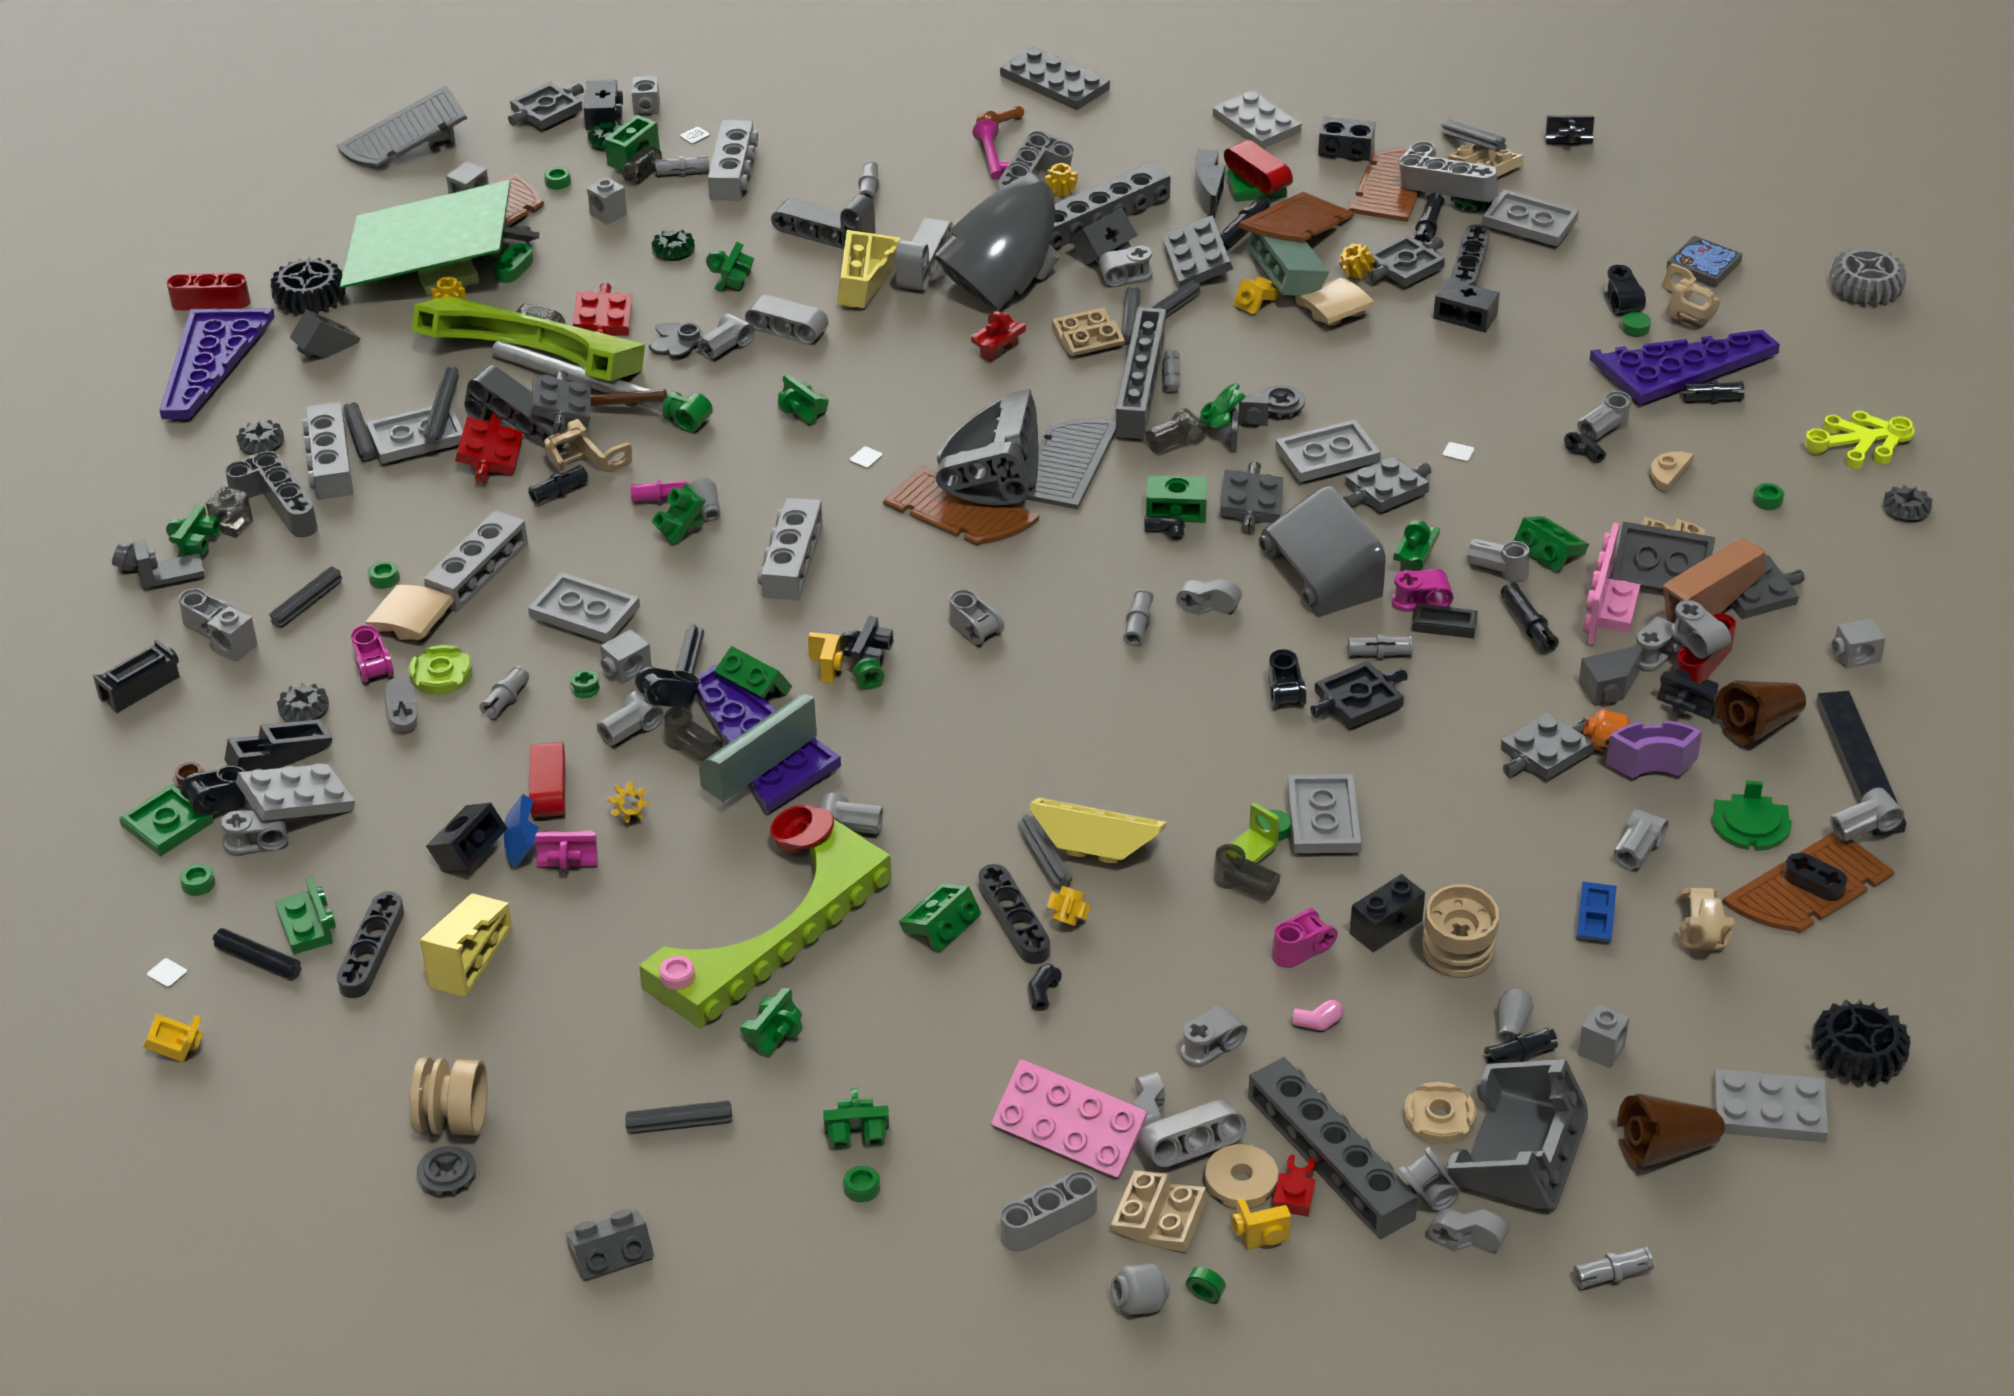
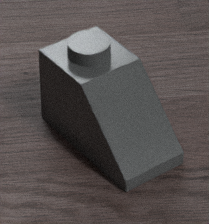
M307 309L290 336V339L298 345L297 350L308 357H312L314 354L322 358H327L351 347L361 339L347 326Z
M1640 645L1582 658L1579 683L1594 706L1624 700L1640 672L1643 652Z

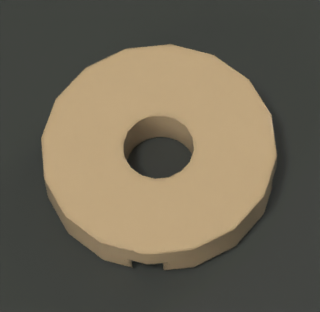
M1444 1082L1424 1083L1418 1086L1417 1091L1412 1094L1410 1092L1406 1097L1403 1113L1406 1127L1414 1136L1428 1143L1439 1145L1456 1143L1466 1138L1474 1129L1477 1111L1474 1100L1469 1094L1466 1096L1460 1092L1461 1088L1454 1084ZM1435 1109H1442L1447 1111L1449 1114L1445 1116H1438L1433 1114L1431 1111Z
M1234 1144L1225 1146L1213 1153L1206 1163L1205 1184L1208 1192L1214 1198L1216 1196L1218 1199L1223 1200V1204L1228 1207L1236 1208V1199L1245 1198L1248 1208L1257 1207L1265 1203L1267 1197L1275 1193L1278 1181V1168L1274 1159L1265 1150L1253 1145ZM1245 1173L1251 1178L1242 1181L1235 1179L1233 1175Z

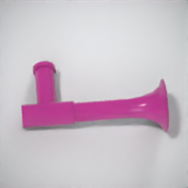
M981 120L974 125L972 134L975 139L983 141L991 178L999 180L1002 172L1006 170L1011 161L999 162L993 143V138L996 137L999 131L996 122Z

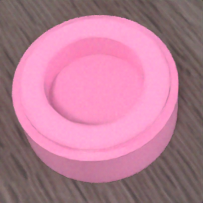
M673 956L664 960L660 965L661 983L669 989H684L695 980L694 964L687 957Z

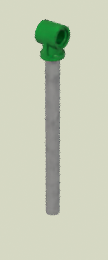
M500 340L496 341L492 348V354L495 357L555 376L557 371L562 370V375L564 371L567 373L568 381L581 382L592 389L607 394L650 390L619 379L607 381L585 375V370L580 366ZM671 392L667 395L665 401L638 403L662 411L664 418L674 420L678 427L690 433L695 432L713 413L711 402L700 393H693L688 398H685L680 393Z

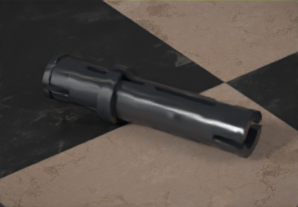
M1436 193L1428 195L1423 215L1416 224L1414 239L1421 242H1429L1436 234L1437 219L1444 204V198L1441 194L1438 195L1437 199H1435Z
M1257 197L1249 207L1240 210L1238 217L1220 233L1226 251L1247 231L1238 227L1239 222L1270 208L1268 200L1265 198L1261 200V197Z
M1510 582V586L1514 591L1509 588L1508 584H1505L1500 594L1524 625V632L1527 636L1536 641L1542 652H1549L1545 643L1548 644L1552 651L1555 650L1559 640L1549 629L1547 619L1543 615L1538 614L1517 583Z

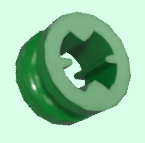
M874 658L862 659L853 669L857 683L863 689H874L884 680V672L881 669V665Z
M585 669L573 673L570 677L573 695L578 698H590L596 695L600 688L597 673Z

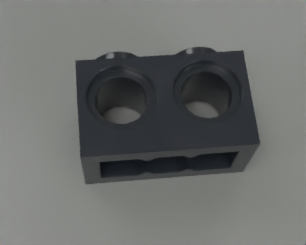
M1324 117L1319 132L1318 156L1370 161L1374 147L1376 122Z

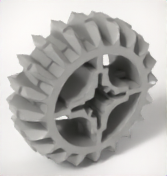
M1858 247L1857 250L1849 248L1847 252H1840V255L1835 257L1829 274L1831 288L1836 290V295H1843L1844 300L1851 299L1854 301V304L1858 302L1864 303L1865 306L1867 304L1877 306L1878 303L1888 304L1889 301H1896L1897 296H1900L1904 290L1907 278L1906 270L1904 269L1905 264L1900 262V258L1892 257L1891 252H1882V249L1873 250L1871 247L1869 249Z

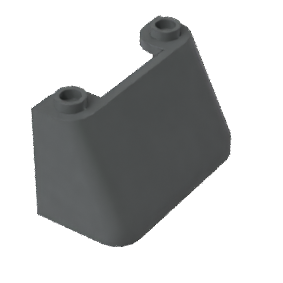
M1326 486L1316 490L1262 530L1259 537L1261 551L1270 558L1280 555V551L1304 579V590H1302L1303 602L1313 610L1317 617L1383 597L1386 564L1383 546L1334 487Z
M1566 1059L1487 1064L1482 1079L1477 1084L1478 1097L1484 1102L1487 1113L1471 1155L1465 1149L1455 1150L1447 1161L1448 1175L1457 1186L1539 1210L1554 1209L1559 1204L1587 1124L1588 1107L1585 1097Z

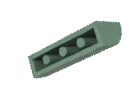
M1253 232L1250 233L1247 248L1282 295L1301 296L1312 293L1321 287L1327 279L1328 269L1306 241L1301 243L1271 238Z
M807 694L797 695L702 761L699 767L701 788L720 801L725 802L817 736L814 697Z

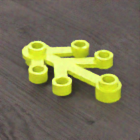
M1855 411L1852 414L1851 422L1837 415H1828L1825 417L1823 429H1811L1806 433L1805 447L1809 453L1821 455L1828 447L1858 443L1853 450L1847 453L1846 465L1850 468L1858 469L1863 467L1865 454L1874 442L1886 439L1882 446L1875 448L1873 457L1876 463L1885 465L1891 462L1893 450L1898 443L1909 441L1914 437L1915 429L1910 419L1901 416L1893 417L1888 422L1870 416L1867 412ZM1868 426H1871V427H1874V428H1876V429H1873V430H1872V429H1869V428H1867V427H1868ZM1841 430H1842V431H1845V432H1848V433H1846V434H1839V435H1832V436H1830V434H1829V433H1838V432H1840Z

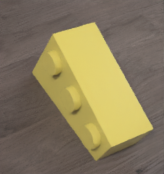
M847 230L837 299L838 305H845L850 308H865L895 268L896 248L901 238Z
M472 893L420 939L424 958V971L427 974L430 988L467 997L512 928L509 903Z

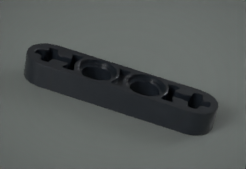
M1475 224L1466 228L1452 273V280L1462 282L1464 279L1466 282L1463 283L1477 286L1489 244L1490 231L1487 227Z
M999 864L984 866L979 871V889L1019 956L1029 964L1045 962L1050 956L1049 936L1012 876L1004 866ZM995 882H999L1000 887L997 889ZM1003 899H1012L1016 902L1011 906L999 904ZM1025 921L1030 925L1026 928H1016L1013 926V923ZM1030 939H1032V946H1029Z
M392 891L382 892L372 900L337 973L339 990L344 997L358 998L369 991L404 916L402 898L398 893ZM377 928L385 930L384 933L377 936L368 934L371 930ZM362 953L374 954L373 957L367 960L357 959ZM356 972H358L359 979H355L357 976Z

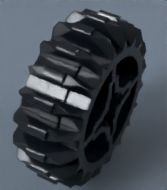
M308 257L307 260L298 259L294 263L288 262L287 266H280L279 271L274 272L273 278L270 279L272 299H274V303L278 305L279 309L285 310L286 313L294 312L295 316L304 314L306 309L316 314L320 311L327 312L329 307H336L337 302L343 300L346 288H340L343 275L342 270L338 268L337 264H331L330 260L322 261L321 258L311 260Z
M1845 999L1841 1006L1832 1003L1829 1010H1823L1819 1019L1814 1023L1811 1044L1812 1049H1814L1815 1059L1821 1061L1823 1070L1832 1069L1833 1078L1841 1075L1846 1078L1847 1083L1851 1080H1857L1863 1086L1866 1081H1870L1877 1086L1881 1079L1889 1082L1893 1075H1899L1903 1066H1905V1062L1908 1061L1911 1042L1910 1036L1907 1035V1025L1900 1024L1899 1015H1889L1888 1007L1878 1009L1875 1006V1002L1871 1005H1864L1860 999L1856 1004H1851Z

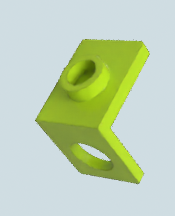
M1255 802L1250 805L1249 829L1224 849V855L1247 869H1251L1278 846L1279 817ZM1258 816H1262L1268 821L1270 830L1265 829L1260 824Z

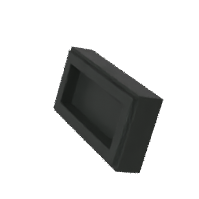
M1416 603L1412 631L1474 639L1478 611Z

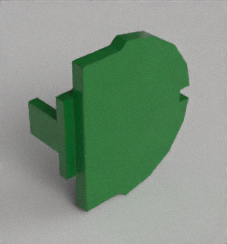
M1746 780L1743 795L1732 794L1731 801L1714 800V814L1711 816V822L1714 831L1721 839L1737 848L1749 850V846H1755V851L1769 850L1781 845L1789 837L1792 821L1789 820L1788 805L1773 804L1772 797L1761 796L1763 782Z

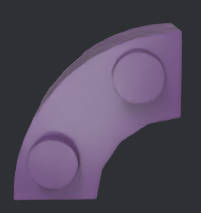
M1664 720L1662 725L1643 726V721L1626 725L1610 735L1606 764L1631 778L1652 771L1668 772L1680 776L1698 759L1702 731L1686 724Z

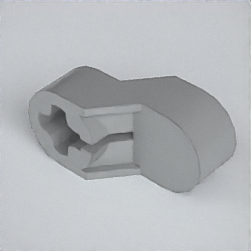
M1221 578L1206 583L1189 580L1184 583L1178 592L1176 600L1183 610L1197 615L1212 610L1230 613L1241 600L1242 592L1235 583Z
M397 677L391 679L385 686L388 722L394 731L407 733L412 731L417 725V706L412 683L405 678Z
M1157 1072L1136 1077L1135 1086L1138 1098L1134 1101V1106L1147 1111L1148 1116L1143 1125L1145 1127L1148 1124L1161 1120L1160 1112L1164 1108L1165 1103L1164 1084Z
M1441 1209L1430 1224L1428 1231L1431 1238L1437 1244L1452 1251L1475 1246L1488 1252H1495L1506 1238L1509 1228L1501 1217L1484 1209L1468 1214H1462L1451 1209Z

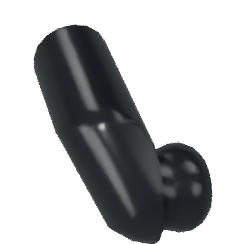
M1569 432L1565 435L1564 443L1569 451L1587 454L1595 463H1600L1605 459L1606 452L1590 436L1577 434L1576 432Z
M1165 515L1144 516L1145 531L1169 530V537L1172 539L1182 538L1185 534L1184 528L1186 526L1180 518Z
M1052 964L1042 965L1028 983L1032 1008L1036 1011H1043L1048 1008L1049 1001L1046 988L1048 985H1058L1057 981L1062 979L1061 970Z

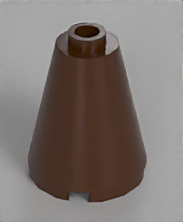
M1737 680L1730 682L1719 690L1716 698L1715 713L1717 720L1722 718L1725 726L1722 731L1726 737L1740 745L1751 744L1800 714L1805 709L1806 696L1802 688L1796 683Z
M1645 1094L1625 1097L1620 1105L1617 1118V1127H1623L1624 1139H1619L1620 1148L1625 1159L1634 1167H1649L1715 1145L1719 1142L1725 1130L1724 1120L1714 1108Z

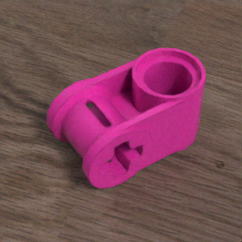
M1441 569L1404 570L1395 575L1394 584L1396 585V592L1392 595L1391 604L1397 610L1413 611L1415 610L1416 603L1447 607L1454 599L1447 575Z
M372 625L356 627L350 635L354 658L363 684L367 683L370 678L384 674L393 676L394 669L389 652L384 647L376 627Z
M1306 909L1299 915L1279 923L1275 927L1272 959L1282 967L1297 966L1312 956L1328 950L1336 941L1338 931L1333 926L1322 922L1319 919V914L1314 909Z

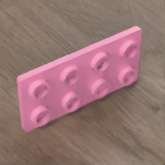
M1614 522L1611 533L1605 532L1602 551L1599 553L1597 570L1599 571L1594 572L1592 589L1594 591L1590 590L1588 594L1586 608L1589 609L1588 612L1591 614H1586L1583 632L1589 633L1588 645H1594L1598 627L1630 632L1641 584L1611 579L1620 523Z
M1021 1059L1018 1061L993 1117L992 1125L1110 1176L1120 1178L1148 1113L1137 1106Z

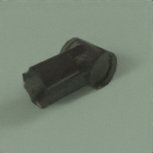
M1184 408L1177 411L1171 421L1147 430L1146 440L1151 451L1156 454L1183 442H1187L1192 446L1197 445L1205 439L1208 428L1190 409Z
M673 707L665 712L664 740L668 747L676 750L684 749L700 761H704L723 747L722 740L693 721V715L689 709Z
M1224 844L1217 848L1212 875L1216 885L1225 889L1240 887L1265 900L1271 899L1280 882V874L1246 859L1244 850L1237 845Z

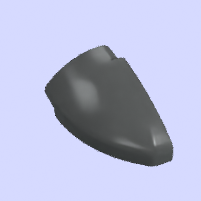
M1034 173L1026 174L1012 181L982 201L951 228L950 232L956 239L951 237L934 255L949 278L958 286L993 310L999 311L1015 294L1014 290L1019 294L1024 292L1046 256L1054 228L1055 203L1053 191L1046 181Z
M1030 389L1014 392L1002 397L976 413L951 434L936 456L939 465L936 482L940 488L964 500L986 505H1009L1025 500L1029 488L1036 485L1038 469L1037 412Z

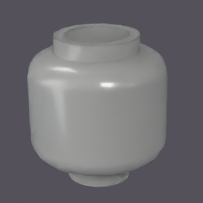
M1153 1263L1123 1266L1111 1282L1113 1302L1128 1315L1157 1312L1162 1308L1165 1298H1168L1170 1294V1283L1167 1276L1163 1275L1160 1268Z

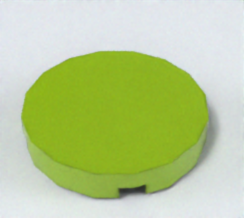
M451 645L431 646L425 649L424 654L419 657L418 655L414 656L409 665L411 683L418 690L428 694L439 695L460 689L470 680L473 673L470 656L467 653L466 655L462 653L460 648Z

